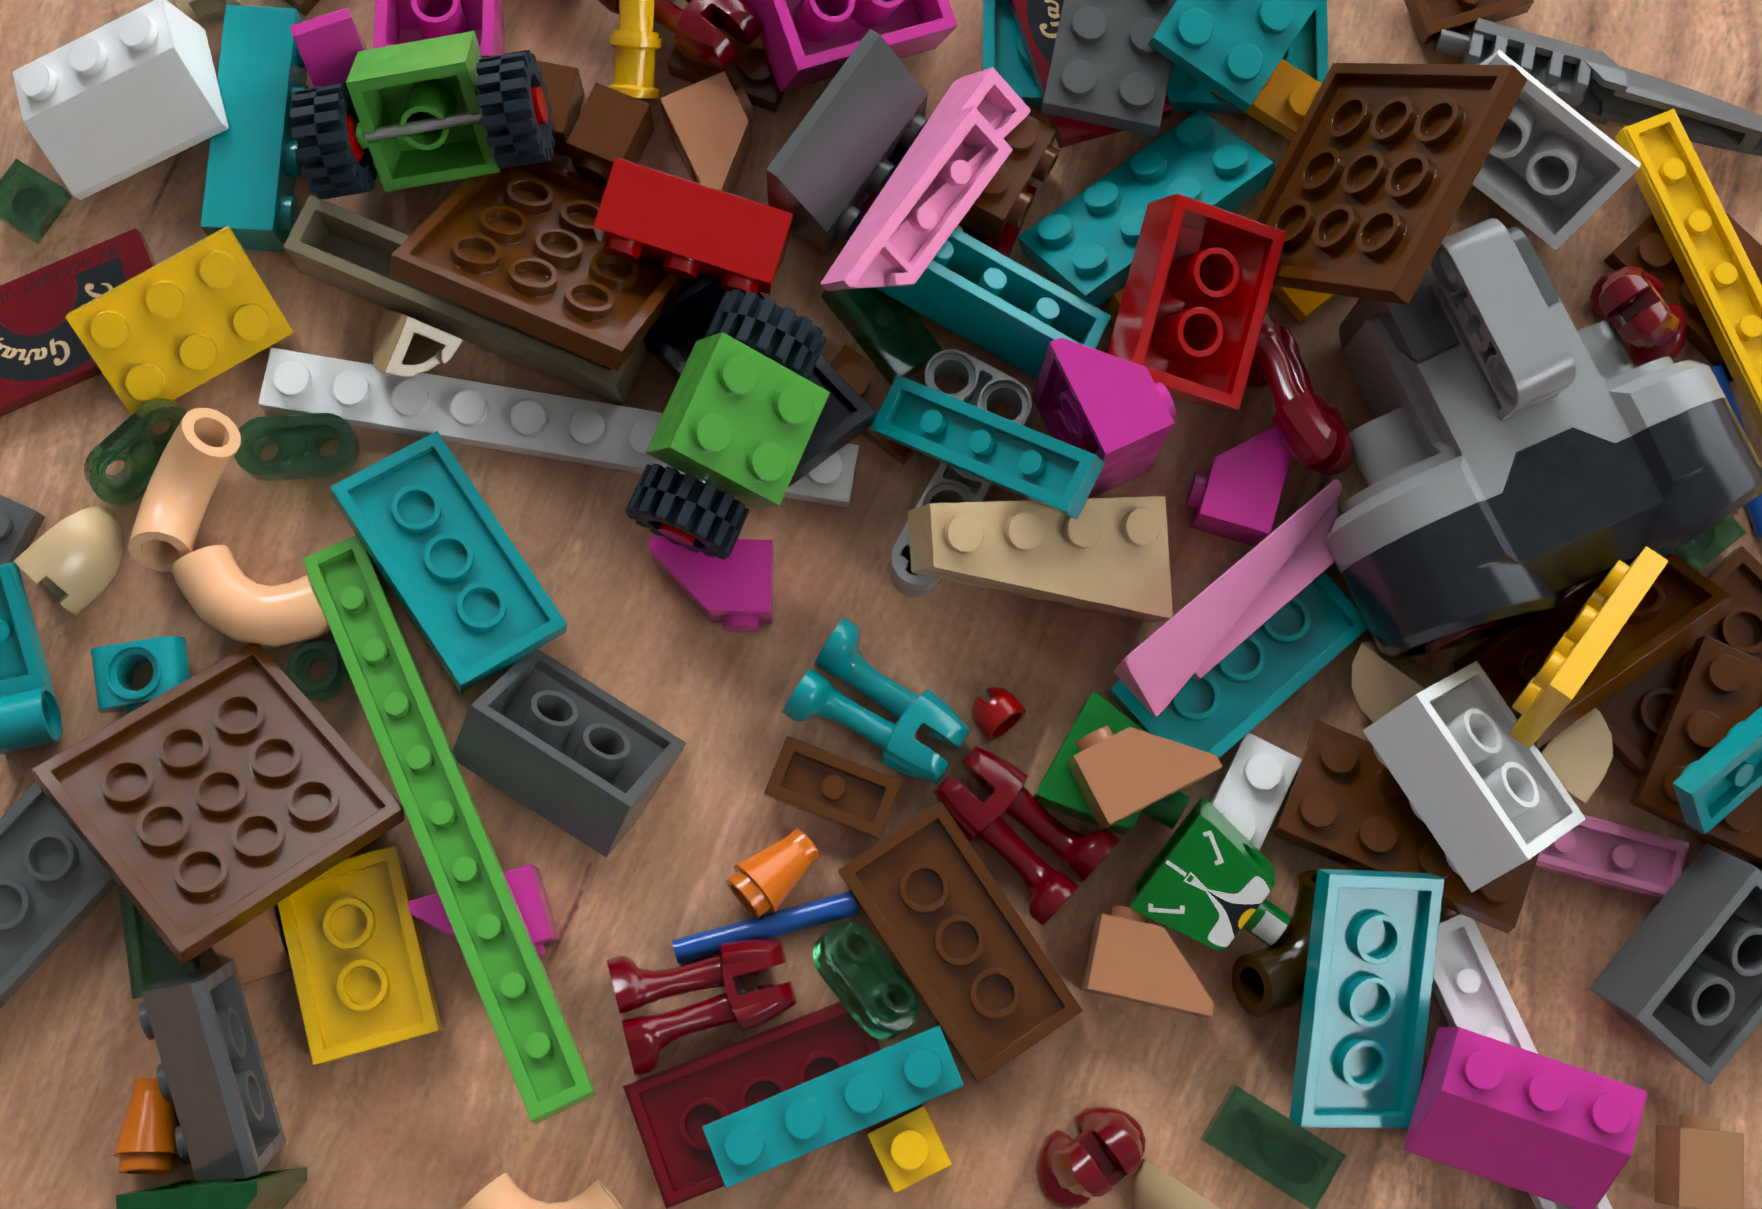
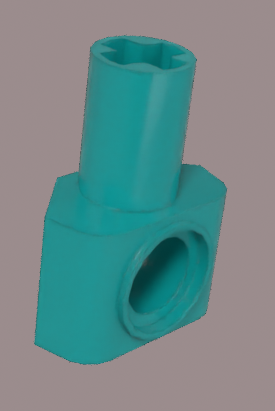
M162 636L91 649L99 713L124 712V715H127L190 678L186 640L184 637ZM149 660L154 669L153 678L145 688L137 691L132 683V674L140 663Z

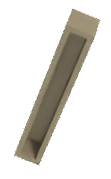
M309 195L283 246L301 273L392 311L414 318L466 342L620 406L625 405L648 355L644 339L640 341L620 369L616 371L605 365L593 363L581 355L550 342L533 338L528 333L493 318L478 315L471 309L438 295L421 291L414 285L389 275L391 254L409 235Z

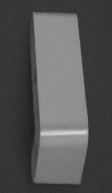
M948 349L936 353L927 363L923 380L924 386L988 411L987 407L994 402L1003 401L1009 403L1018 413V417L1012 421L1026 426L1032 407L1031 395L1026 386L1015 378L956 349ZM944 374H952L963 380L966 387L958 393L948 394L937 388L934 381ZM941 462L915 508L939 502H985L994 484ZM907 522L891 554L890 578L895 588L904 595L924 597L932 593L939 586L942 579L921 574L915 576L907 572L908 560L911 561L909 524Z

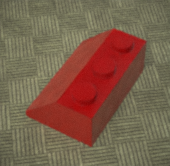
M615 157L593 229L597 240L605 242L603 250L619 258L638 261L640 254L664 261L662 269L682 278L697 280L698 274L702 273L721 279V288L731 293L732 290H740L745 295L747 291L756 294L759 291L771 295L790 242L793 214Z
M1179 193L1148 203L1107 354L1147 367L1154 383L1162 382L1168 389L1172 399L1229 410H1239L1287 232Z

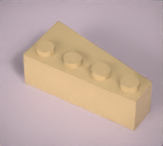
M1165 496L1087 498L1077 520L1031 500L930 503L908 511L912 573L982 588H994L1016 593L1018 596L1074 606V608L1119 615L1125 619L1139 622L1170 620L1173 617Z

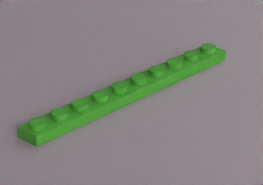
M357 535L302 560L530 1120L538 1124L596 1096L597 1093L373 560Z

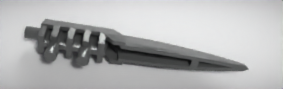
M1477 18L1469 36L1442 29L1436 39L1434 51L1458 57L1457 64L1480 65L1500 50L1571 108L1576 109L1587 120L1606 124L1607 120L1630 126L1675 109L1690 142L1762 156L1761 115L1687 87L1621 67L1605 53Z

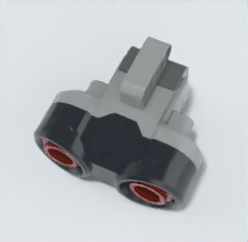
M1495 218L1487 219L1447 236L1442 240L1409 305L1360 298L1339 327V338L1344 358L1375 419L1349 433L1353 447V458L1368 487L1341 504L1340 509L1343 514L1332 522L1325 542L1379 652L1393 659L1410 658L1453 648L1541 619L1556 610L1560 601L1559 594L1604 574L1608 575L1618 560L1630 566L1646 546L1662 557H1665L1706 530L1739 514L1738 509L1762 493V464L1710 366L1691 360L1674 363L1672 358L1668 356L1635 367L1619 334L1609 320L1598 322L1577 331L1525 233L1514 226L1506 229Z

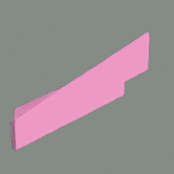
M993 67L961 77L952 83L820 284L826 290L907 286L915 284L1012 152L1013 149L1003 138L1025 119L1031 111Z
M1337 478L1141 643L1116 667L1113 672L1154 718L1168 706L1191 677L1195 682L1199 681L1335 562L1325 540L1332 522L1337 519L1338 497L1341 495L1342 484Z

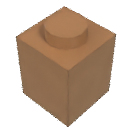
M1679 1114V1127L1656 1125L1655 1202L1695 1209H1743L1744 1133L1720 1131V1118Z

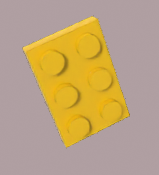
M229 225L71 311L65 317L134 421L143 418L294 333L291 324Z
M1646 546L1630 566L1618 560L1600 586L1593 591L1575 616L1576 620L1569 630L1562 635L1543 662L1545 664L1538 674L1531 679L1511 708L1519 712L1521 716L1509 731V736L1530 749L1575 697L1668 562L1667 559Z
M396 845L347 858L277 903L313 1065L324 1064L443 1031L417 917L410 914L408 901L413 899L401 848Z

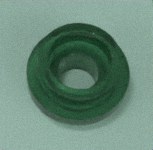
M315 639L299 645L292 652L287 662L286 675L308 700L324 701L333 698L342 691L349 678V673L338 646L327 640ZM319 661H326L329 665L327 677L321 681H312L310 677L311 667Z

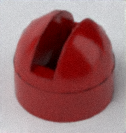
M988 688L987 693L991 700L985 703L977 696L972 705V718L988 741L995 740L1007 733L1026 713V709L1015 695L1004 688Z

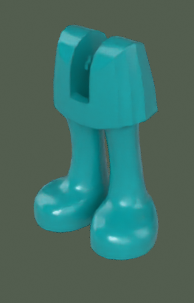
M843 617L824 644L814 665L829 675L847 682L883 706L898 718L896 724L874 714L844 696L825 677L811 668L793 691L782 713L793 721L799 722L806 721L813 716L835 721L882 750L881 763L903 774L938 784L949 763L929 746L914 739L915 733L920 728L929 734L930 737L953 749L959 750L971 731L958 714L930 689L918 695L872 667L864 659L858 648L860 629L857 624Z

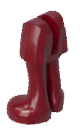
M598 0L610 12L619 14L620 0ZM654 0V21L675 34V46L680 53L697 63L725 70L737 58L735 48L718 29L719 27L743 45H750L764 29L763 23L747 0H685L689 3L685 10L669 0Z
M1626 266L1623 269H1616L1601 276L1593 286L1590 304L1595 316L1602 321L1609 320L1617 333L1626 340L1624 346L1635 366L1639 367L1668 356L1674 360L1681 351L1686 338L1685 313L1677 303L1666 304L1661 297L1665 286L1657 276L1643 271L1641 267Z
M1265 313L1246 386L1252 388L1269 386L1276 407L1275 415L1271 420L1282 441L1296 461L1305 464L1311 470L1322 475H1337L1347 469L1353 457L1352 441L1338 409L1330 407L1324 399L1314 394L1308 372L1300 356L1298 343L1290 329L1285 325L1278 326L1274 318Z
M975 746L961 763L977 783L992 795L985 802H982L973 791L966 788L950 775L934 790V794L939 802H943L968 841L980 837L1020 875L1031 895L1028 905L1029 913L1032 918L1044 926L1079 886L1064 873L1055 870L1042 860L1002 817L1007 813L1053 851L1065 867L1081 883L1089 877L1120 840L1108 829H1098L1086 835L1072 831L1054 818L1024 787L1028 777L1025 773L1003 758Z
M746 939L720 943L717 956L663 970L638 968L634 961L627 956L620 955L608 959L607 965L619 1014L639 1009L661 999L699 990L721 987L723 992L704 1001L665 1013L622 1020L634 1075L648 1073L653 1070L658 1062L659 1052L672 1041L681 1037L731 1023H736L738 1028L744 1032L772 1020L797 1004L791 981L774 986L773 984L758 985V990L749 993L743 987V974L753 972L754 976L769 970V967L787 963L781 940Z
M1111 1107L1085 1108L1074 1116L1075 1128L1079 1135L1075 1139H1072L1068 1134L1060 1130H1055L1046 1136L1036 1163L1037 1179L1044 1196L1056 1206L1065 1209L1079 1208L1087 1204L1091 1197L1104 1196L1112 1190V1186L1125 1176L1130 1177L1135 1173L1142 1163L1146 1139L1141 1125L1131 1115Z

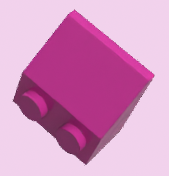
M375 0L373 49L475 31L483 58L504 54L505 31L502 0Z

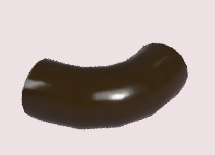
M1317 869L1302 872L1298 876L1297 896L1293 914L1280 938L1272 946L1239 956L1233 965L1232 986L1236 999L1241 1007L1252 1016L1260 1017L1272 1014L1303 1000Z

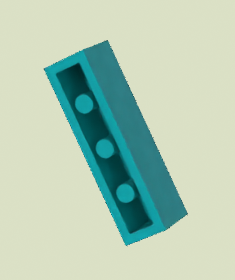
M226 5L217 81L229 129L210 139L200 227L207 236H210L229 225L244 250L286 252L283 246L300 214L299 202L297 197L294 196L295 177L303 175L301 172L303 163L302 160L297 161L295 153L298 145L297 140L292 139L291 128L295 127V124L290 119V109L294 108L291 99L293 95H296L295 92L308 89V86H305L307 69L289 27L303 22L295 8Z
M955 228L915 284L901 287L876 288L1036 379L1039 377L1049 342L1062 337L1096 349L1111 318V315L957 228Z

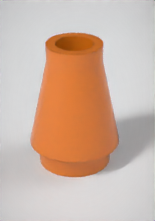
M795 829L782 840L734 865L735 873L726 880V883L742 906L759 919L767 911L772 913L777 911L811 864L820 858V853L813 842L801 830Z
M139 1078L134 1080L133 1094L113 1156L120 1158L119 1173L130 1175L173 1173L174 1158L180 1157L175 1141V1129L177 1127L175 1106L173 1101L167 1102L163 1098L157 1078Z

